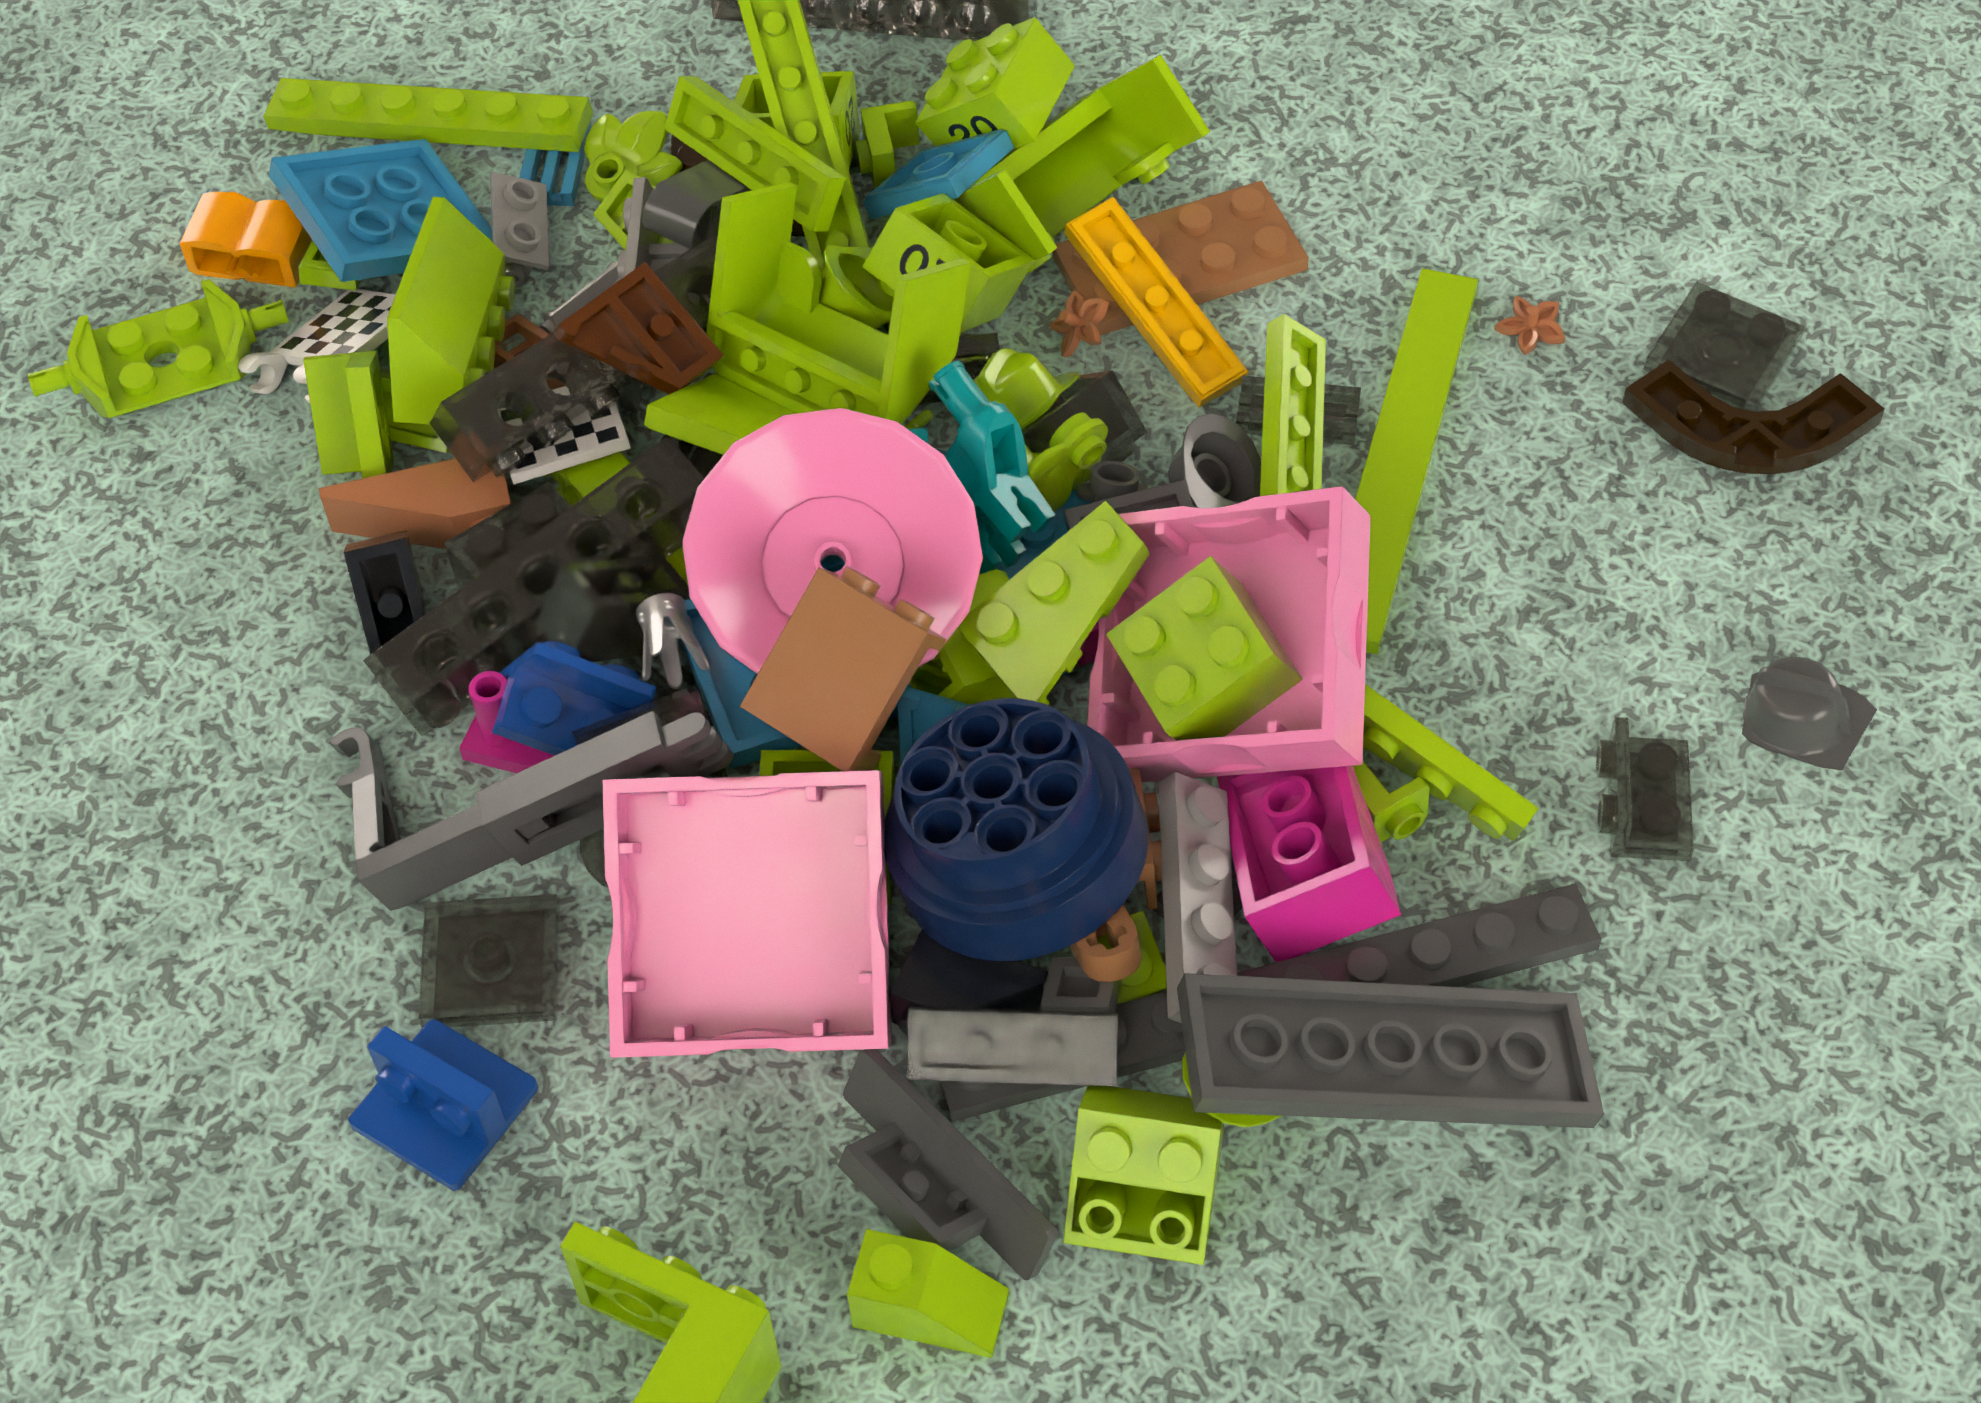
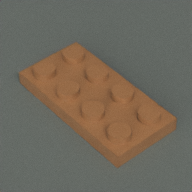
M1262 180L1132 220L1197 305L1308 270V255ZM1067 240L1055 244L1057 249L1053 251V259L1071 292L1076 290L1086 296L1087 299L1099 298L1109 302L1104 318L1098 324H1095L1099 334L1103 335L1134 325L1072 243Z

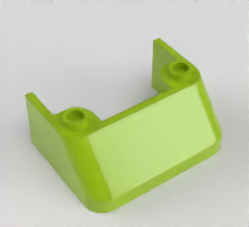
M1161 54L1093 90L1044 124L1035 142L1011 150L965 192L953 200L1035 259L1027 272L1028 274L1052 257L1050 253L1057 249L1054 243V236L1065 229L1068 222L1086 213L1120 186L1137 177L1142 185L1155 179L1170 167L1166 157L1174 151L1203 138L1211 131Z
M785 182L722 197L706 334L724 356L713 369L720 376L795 413L844 408L896 421L903 425L929 392V381L933 380V376L941 368L951 363L956 356L971 262L960 258L897 276L889 333L886 334L819 303L822 286L819 265L809 251L790 242L797 185Z

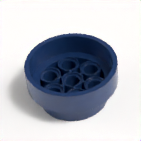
M1017 698L994 699L972 704L949 714L930 727L919 737L905 756L896 778L894 795L885 817V859L888 869L913 919L930 938L940 945L968 957L991 961H1017L1047 955L1066 948L1097 930L1120 909L1136 886L1144 868L1149 841L1145 812L1127 764L1113 744L1099 732L1078 721L1069 719L1053 707L1033 700Z

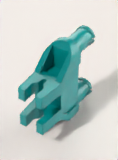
M954 361L941 368L933 376L934 379L929 381L928 386L937 394L960 425L955 442L944 456L974 502L983 555L979 574L995 570L1001 562L1005 568L1015 565L1027 551L1020 538L1029 527L1034 533L1044 530L1055 517V513L1028 474L1024 437L1016 418L1004 403L990 402L965 370L961 361Z

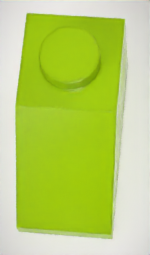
M870 1229L865 1230L847 1292L852 1327L989 1358L993 1357L1009 1296V1288L935 1243Z

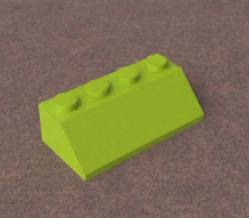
M432 197L387 316L393 422L466 428L473 405H482L485 372L492 373L494 368L495 341L502 342L505 311H512L515 281L513 276H505L504 252L444 197Z

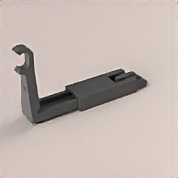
M651 711L477 791V805L401 839L387 786L382 750L379 744L361 728L343 730L329 742L338 753L349 758L359 752L360 764L358 768L348 775H341L335 785L347 797L353 800L355 862L358 882L390 911L410 905L510 858H514L523 866L604 829L602 780L706 777L727 767L733 759V751L726 742L722 741L721 736L710 726V723L701 713L694 712L663 726L662 720L654 711Z

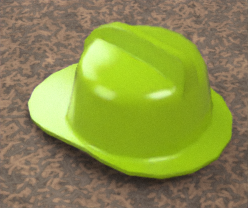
M828 245L823 252L826 264L821 270L822 286L819 303L875 329L891 320L894 297L881 290L876 283L877 278L862 267L872 248Z
M1002 348L991 355L980 374L974 379V382L990 402L1004 403L1016 418L1021 429H1023L1047 412L1059 395L1076 382L1080 375L1078 372H1069L1054 377L1033 354L1027 352L1018 353L1013 349Z

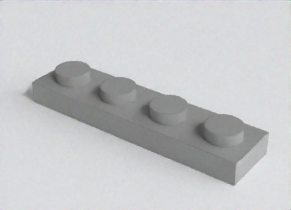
M1174 771L1159 782L1168 1019L1181 1023L1177 986L1184 973L1237 976L1227 791Z

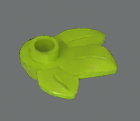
M642 111L627 118L623 124L615 116L608 113L600 117L593 124L586 137L584 151L591 163L585 174V185L595 200L599 202L604 200L625 169L640 178L647 177L650 184L654 186L662 180L679 173L683 167L682 162L677 157L662 151L668 133L664 129L667 119L664 112Z
M1084 412L1075 414L1067 419L1053 434L1050 440V448L1042 452L1028 467L1030 478L1053 512L1066 503L1071 491L1077 490L1079 484L1088 482L1092 467L1101 461L1102 455L1107 448L1105 442L1108 434L1107 425L1099 418L1091 419Z

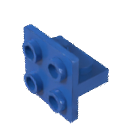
M555 641L536 643L499 672L506 678L507 683L492 733L555 756L634 720L636 712L653 701L656 687L639 680L638 673L625 666L616 664L601 666L580 658L579 651L570 645Z
M436 1019L429 1020L412 1041L383 1026L367 1045V1049L378 1072L375 1076L377 1083L349 1116L348 1121L355 1132L452 1191H457L461 1189L533 1098L539 1087L535 1077Z

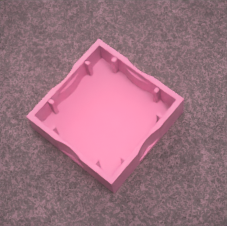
M1341 486L1254 497L1235 505L1219 508L1179 506L1118 514L1144 542L1150 555L1109 616L1098 620L1099 638L1094 664L1090 673L1087 726L1099 732L1113 744L1128 768L1140 769L1141 782L1162 781L1174 771L1191 778L1362 765L1370 515L1352 495ZM1209 556H1212L1243 585L1303 680L1225 737L1176 741L1165 733L1106 633Z
M882 771L783 773L776 776L724 778L695 776L602 780L605 879L609 888L613 911V935L607 958L610 1058L709 1055L717 1051L731 1049L776 1048L788 1052L888 1049L892 1044L885 859L884 778Z

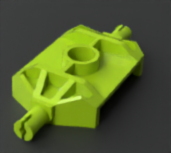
M210 279L201 281L205 298L93 330L87 314L79 316L67 350L68 359L63 361V365L27 373L28 380L35 397L71 386L74 395L81 393L102 417L112 418L242 379L247 374L241 372L238 365L242 357L250 354L251 343L257 341L254 332L290 323L283 301L280 299L277 302L259 306L248 311L246 308L240 309L239 304ZM164 353L178 354L176 360L167 366L154 367L150 365L151 361L158 355Z

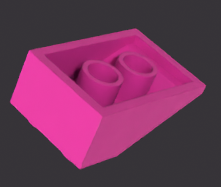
M1353 765L1217 776L1219 788L1227 791L1230 846L1244 917L1275 962L1298 957L1401 915L1390 868Z

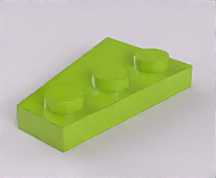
M1104 501L969 612L958 626V629L1017 699L1033 700L1049 705L1050 702L1046 697L1064 671L1071 672L1083 654L1080 650L1081 645L1098 620L1109 616L1150 555V552L1136 533Z

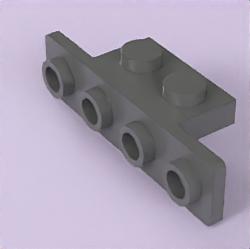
M864 1049L860 1051L843 1091V1096L876 1132L846 1146L838 1167L907 1238L935 1243L945 1250L951 1251L980 1235L1022 1279L1027 1281L1038 1275L1058 1235L1057 1228L877 1049Z

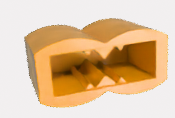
M208 192L202 194L180 241V247L188 271L194 274L296 287L300 279L298 267L312 239L285 200H261L255 202L236 192Z

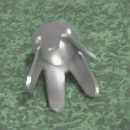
M657 593L645 599L638 606L636 616L644 633L643 681L650 678L652 656L659 654L668 685L673 689L681 687L683 676L678 647V639L680 638L699 668L706 671L710 669L709 662L693 633L691 619L687 615L686 602L681 596L671 593Z

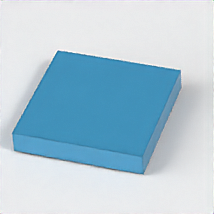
M1002 129L920 150L865 197L866 199L863 203L870 218L874 219L890 215L897 207L945 193L952 199L958 198L1014 148L1007 130L1002 131Z

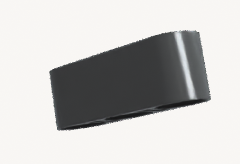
M706 160L662 180L655 186L643 210V226L692 251L701 252L717 243L722 197L751 191V189L711 161Z

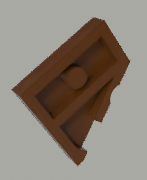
M646 262L561 322L553 333L559 341L667 394L689 386L717 365L724 356Z

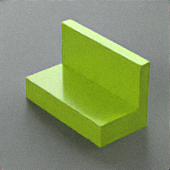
M377 351L305 357L303 362L322 475L361 472L362 478L392 472L394 457Z

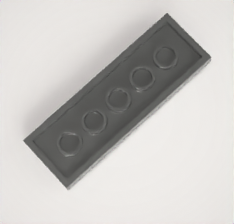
M1184 973L1177 986L1194 1112L1594 1128L1604 1116L1577 993Z

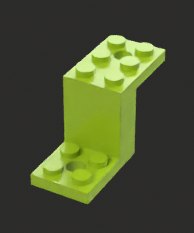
M576 1221L573 1223L560 1248L579 1302L666 1343L632 1403L762 1402L782 1365L770 1312L766 1309V1304L757 1295L740 1286L729 1285L724 1290L702 1280L701 1274L693 1266L677 1257L666 1255L662 1260L645 1254L638 1250V1246L632 1239L611 1227L602 1226L598 1231H595Z

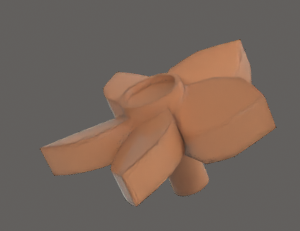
M1076 290L1071 293L1066 301L1065 309L1061 311L1057 319L1049 324L1057 333L1065 334L1061 344V356H1072L1080 339L1092 346L1101 344L1099 330L1095 324H1098L1104 318L1109 306L1108 301L1099 298L1087 299L1086 296Z
M1516 295L1513 302L1515 317L1505 318L1494 326V330L1503 335H1519L1518 346L1524 355L1535 349L1538 339L1548 344H1562L1565 342L1564 333L1556 322L1559 302L1544 301L1536 307Z

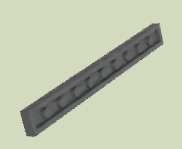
M1575 883L1237 972V976L1460 987L1598 950L1601 937ZM1167 991L1117 1004L1112 1027L1040 1024L934 1052L932 1056L951 1122L1082 1088L1087 1086L1088 1083L1097 1084L1182 1061L1185 1054L1182 1023L1168 1019Z

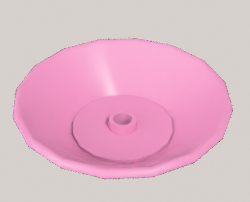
M844 408L783 415L734 442L697 487L682 540L690 599L719 647L756 674L762 668L818 567L824 569L821 566V562L825 557L836 555L845 562L841 570L833 573L841 575L845 567L848 566L877 582L881 587L875 596L894 608L901 598L933 616L935 619L929 629L946 638L945 643L970 611L983 560L974 502L945 456L896 421ZM930 648L918 667L934 659L939 651Z

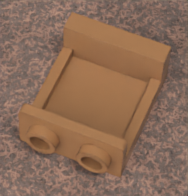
M846 566L842 574L839 575L818 567L740 707L842 771H871L875 769L882 754L872 749V746L916 669L930 648L940 651L947 639L929 629L935 618L922 609L901 598L894 608L876 597L875 595L881 585L862 573Z

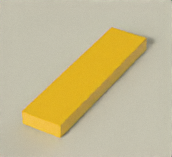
M1114 197L1066 224L1065 236L1182 389L1198 407L1205 405L1247 380L1249 371Z

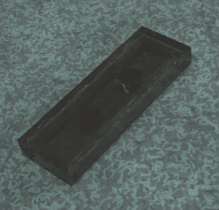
M910 1007L908 1010L907 1080L1117 1086L1119 1013Z

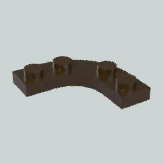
M1667 360L1626 387L1622 402L1623 405L1663 439L1688 456L1721 469L1748 474L1788 473L1822 463L1877 427L1881 423L1885 410L1884 407L1841 373L1800 401L1780 410L1754 412L1732 407L1711 395L1670 360Z

